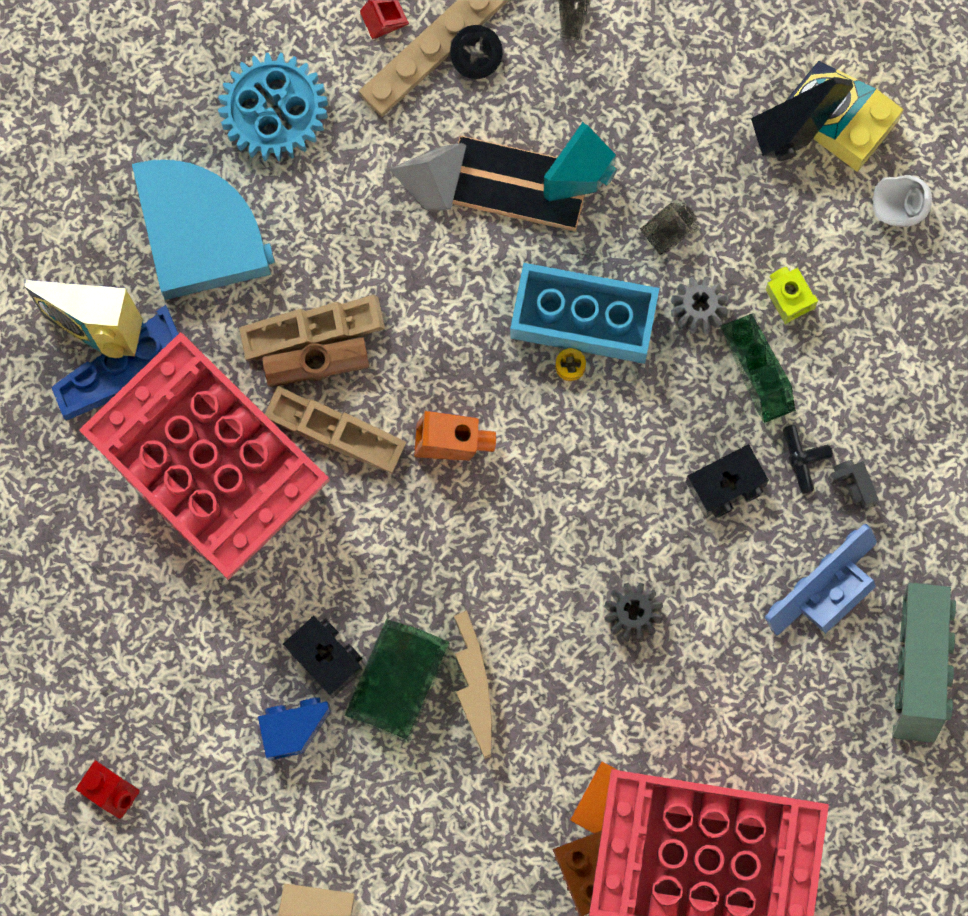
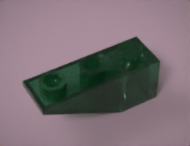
M749 314L721 325V330L740 375L763 423L796 411L792 385L753 315Z

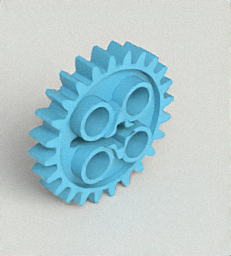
M266 53L265 61L261 63L256 56H252L253 66L248 67L245 63L241 62V74L233 71L230 72L234 83H223L224 91L228 93V95H219V101L224 107L219 108L218 112L220 117L226 118L221 122L223 130H230L227 134L230 142L239 139L237 142L239 151L249 146V155L252 158L258 151H261L264 161H267L270 153H275L277 161H281L282 152L287 151L291 158H294L293 148L298 147L304 152L307 151L304 141L307 139L315 143L317 139L313 130H324L323 124L318 120L328 118L327 111L322 108L328 105L327 97L320 96L325 92L324 85L316 84L319 80L316 72L308 75L309 66L307 63L297 68L298 62L295 56L288 63H285L283 53L278 55L276 61H272L270 54ZM280 79L286 82L282 88L277 90L269 87L270 83L274 80ZM255 85H261L273 105L279 106L282 117L292 126L290 130L284 127L273 108L267 107L264 96L255 88ZM253 98L258 101L257 105L251 109L242 107V103L247 99ZM295 105L305 107L304 112L300 115L294 116L288 113L289 109ZM268 124L278 127L271 135L261 133L262 128Z

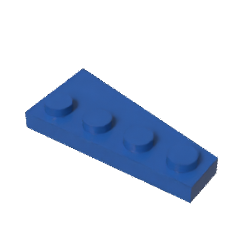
M166 305L157 310V315L146 323L142 322L135 356L123 355L121 358H111L101 354L92 362L86 361L51 387L62 416L66 421L106 404L179 334Z

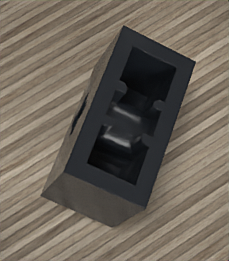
M748 444L687 475L685 482L704 517L706 518L713 514L715 518H719L734 509L733 503L743 498L747 503L763 495L765 492L762 488L766 487L769 479ZM724 477L728 481L735 479L734 491H731L729 487L722 489L721 485Z
M313 615L283 645L333 699L363 671L359 664L363 658L349 643L343 647L335 639L339 632L326 618L320 622ZM322 647L327 651L333 648L331 655L334 659L331 662L325 659L319 662L318 660L321 656L318 650Z

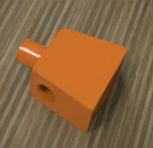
M424 411L416 424L414 457L470 461L476 454V451H495L496 431L478 430V418ZM455 435L461 436L463 442L459 441Z

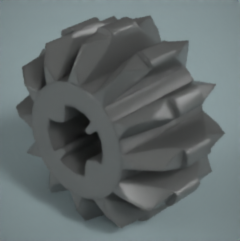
M625 583L623 586L624 596L614 589L611 595L616 602H605L604 608L614 613L607 614L604 617V621L606 623L617 621L612 627L611 633L616 635L623 628L625 630L623 641L628 642L631 632H635L637 641L642 642L644 639L642 629L653 636L656 630L650 622L662 623L663 617L652 612L661 610L663 604L662 602L650 603L656 596L654 590L649 591L646 596L642 595L644 590L643 583L638 584L636 593H632L631 585ZM631 604L638 605V612L642 613L643 617L640 618L637 615L636 620L628 619L629 613L624 611V608L627 606L630 609Z

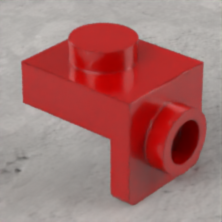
M94 760L75 789L119 819L123 818L140 792V789L124 780L96 760Z

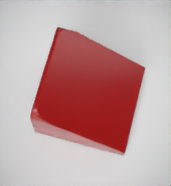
M368 0L360 10V14L372 39L386 35L409 24L399 0Z

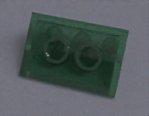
M386 619L344 716L409 743L450 650V642L418 628Z

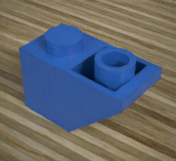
M320 697L300 701V707L286 710V705L265 709L266 715L258 716L266 759L271 761L303 754L330 714V704L327 701L321 702Z

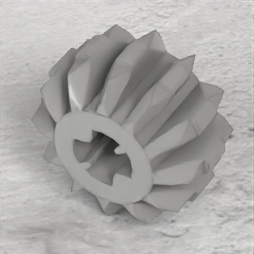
M695 277L689 279V287L679 284L677 291L680 295H672L671 303L677 306L671 310V316L681 317L678 322L680 329L684 328L688 323L691 324L690 334L695 335L698 326H701L702 332L705 335L710 333V324L715 328H720L722 321L719 317H727L729 310L722 306L728 302V296L718 295L722 287L719 283L715 284L712 288L708 287V277H704L702 285H698ZM697 300L698 304L700 300L706 303L705 311H702V308L699 311L693 309L694 301Z

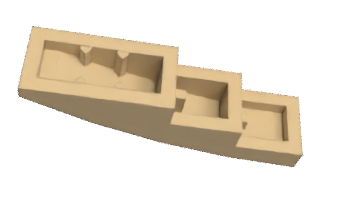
M374 294L343 304L334 302L307 311L298 309L239 327L245 360L247 361L301 350L310 344L326 345L385 329L379 298Z
M280 386L276 387L264 413L274 424L389 473H393L406 444V441L345 412L335 411L312 399L307 400Z
M466 610L454 616L456 625L467 649L455 653V657L468 687L456 691V694L483 757L488 759L491 757L492 715L488 680L480 645Z

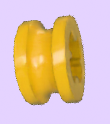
M574 348L562 350L558 354L555 363V369L559 377L565 381H575L583 376L586 368V359L582 352ZM566 357H573L574 362H580V368L575 367L574 373H568L567 367H561V362L566 363Z

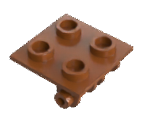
M602 830L553 849L555 861L559 864L563 874V881L567 884V891H570L576 906L575 910L578 911L579 916L587 915L590 912Z

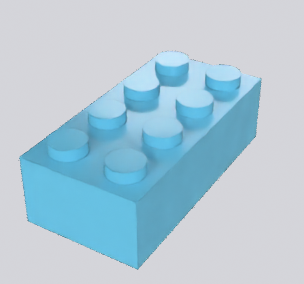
M523 263L510 327V339L563 349L574 348L584 353L645 364L660 288Z

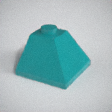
M584 122L578 127L544 176V198L548 201L596 193L602 184L607 186L612 181L618 170L614 167L616 154Z

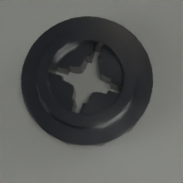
M482 25L467 26L459 30L450 41L449 57L454 69L466 78L482 79L488 77L496 71L501 63L503 55L501 41L496 33L488 27ZM480 40L479 50L484 52V55H487L488 58H475L474 62L470 65L471 54L463 47L475 46Z

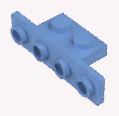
M863 524L858 530L852 531L846 537L844 543L833 553L826 555L809 576L800 579L794 589L783 600L777 601L772 605L765 619L776 636L783 632L802 613L826 634L876 587L874 580L855 565L877 543L871 527Z

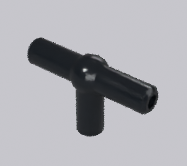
M786 426L783 428V433L790 453L789 463L794 468L802 494L812 492L814 487L807 464L831 458L833 456L832 448L827 444L803 451L796 426Z

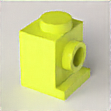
M786 266L769 276L771 281L767 283L765 290L784 324L816 308L818 299L811 292L798 267L790 271ZM793 285L797 293L788 294L785 291V287Z

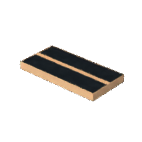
M460 136L458 143L467 146L452 204L576 232L585 195L548 201L544 198V176L557 157Z

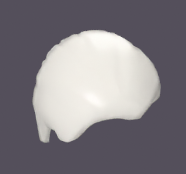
M915 176L885 177L875 186L872 198L873 211L879 221L888 225L899 227L916 225L923 221L931 210V190L923 180Z

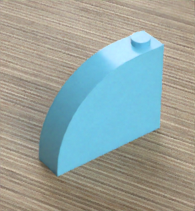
M150 160L132 164L159 286L165 300L271 275L269 264L275 263L271 244L263 243L258 224L251 209L237 190L226 180L203 167L182 161Z

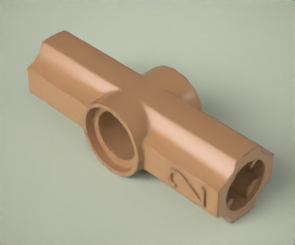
M364 337L326 345L310 344L301 350L262 357L268 388L310 379L320 381L330 375L370 368ZM314 356H321L325 359V363L321 368L311 369L307 366L308 360Z

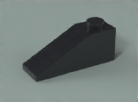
M833 77L751 118L762 156L777 158V161H784L797 155L796 151L807 146L854 87L852 80Z

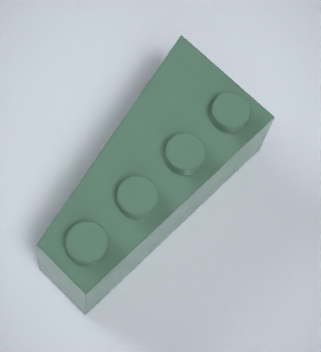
M908 583L904 592L900 642H905V647L900 648L897 669L898 675L904 676L903 680H899L894 707V709H901V714L896 725L893 726L892 738L934 743L945 721L951 720L953 700L947 698V687H952L954 666L948 665L949 653L953 654L955 633L949 632L950 621H954L956 614V600L950 599L951 587Z

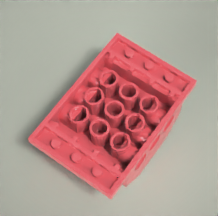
M181 332L79 429L127 482L207 561L209 560L227 580L330 481L329 477Z
M611 769L589 916H814L829 804Z

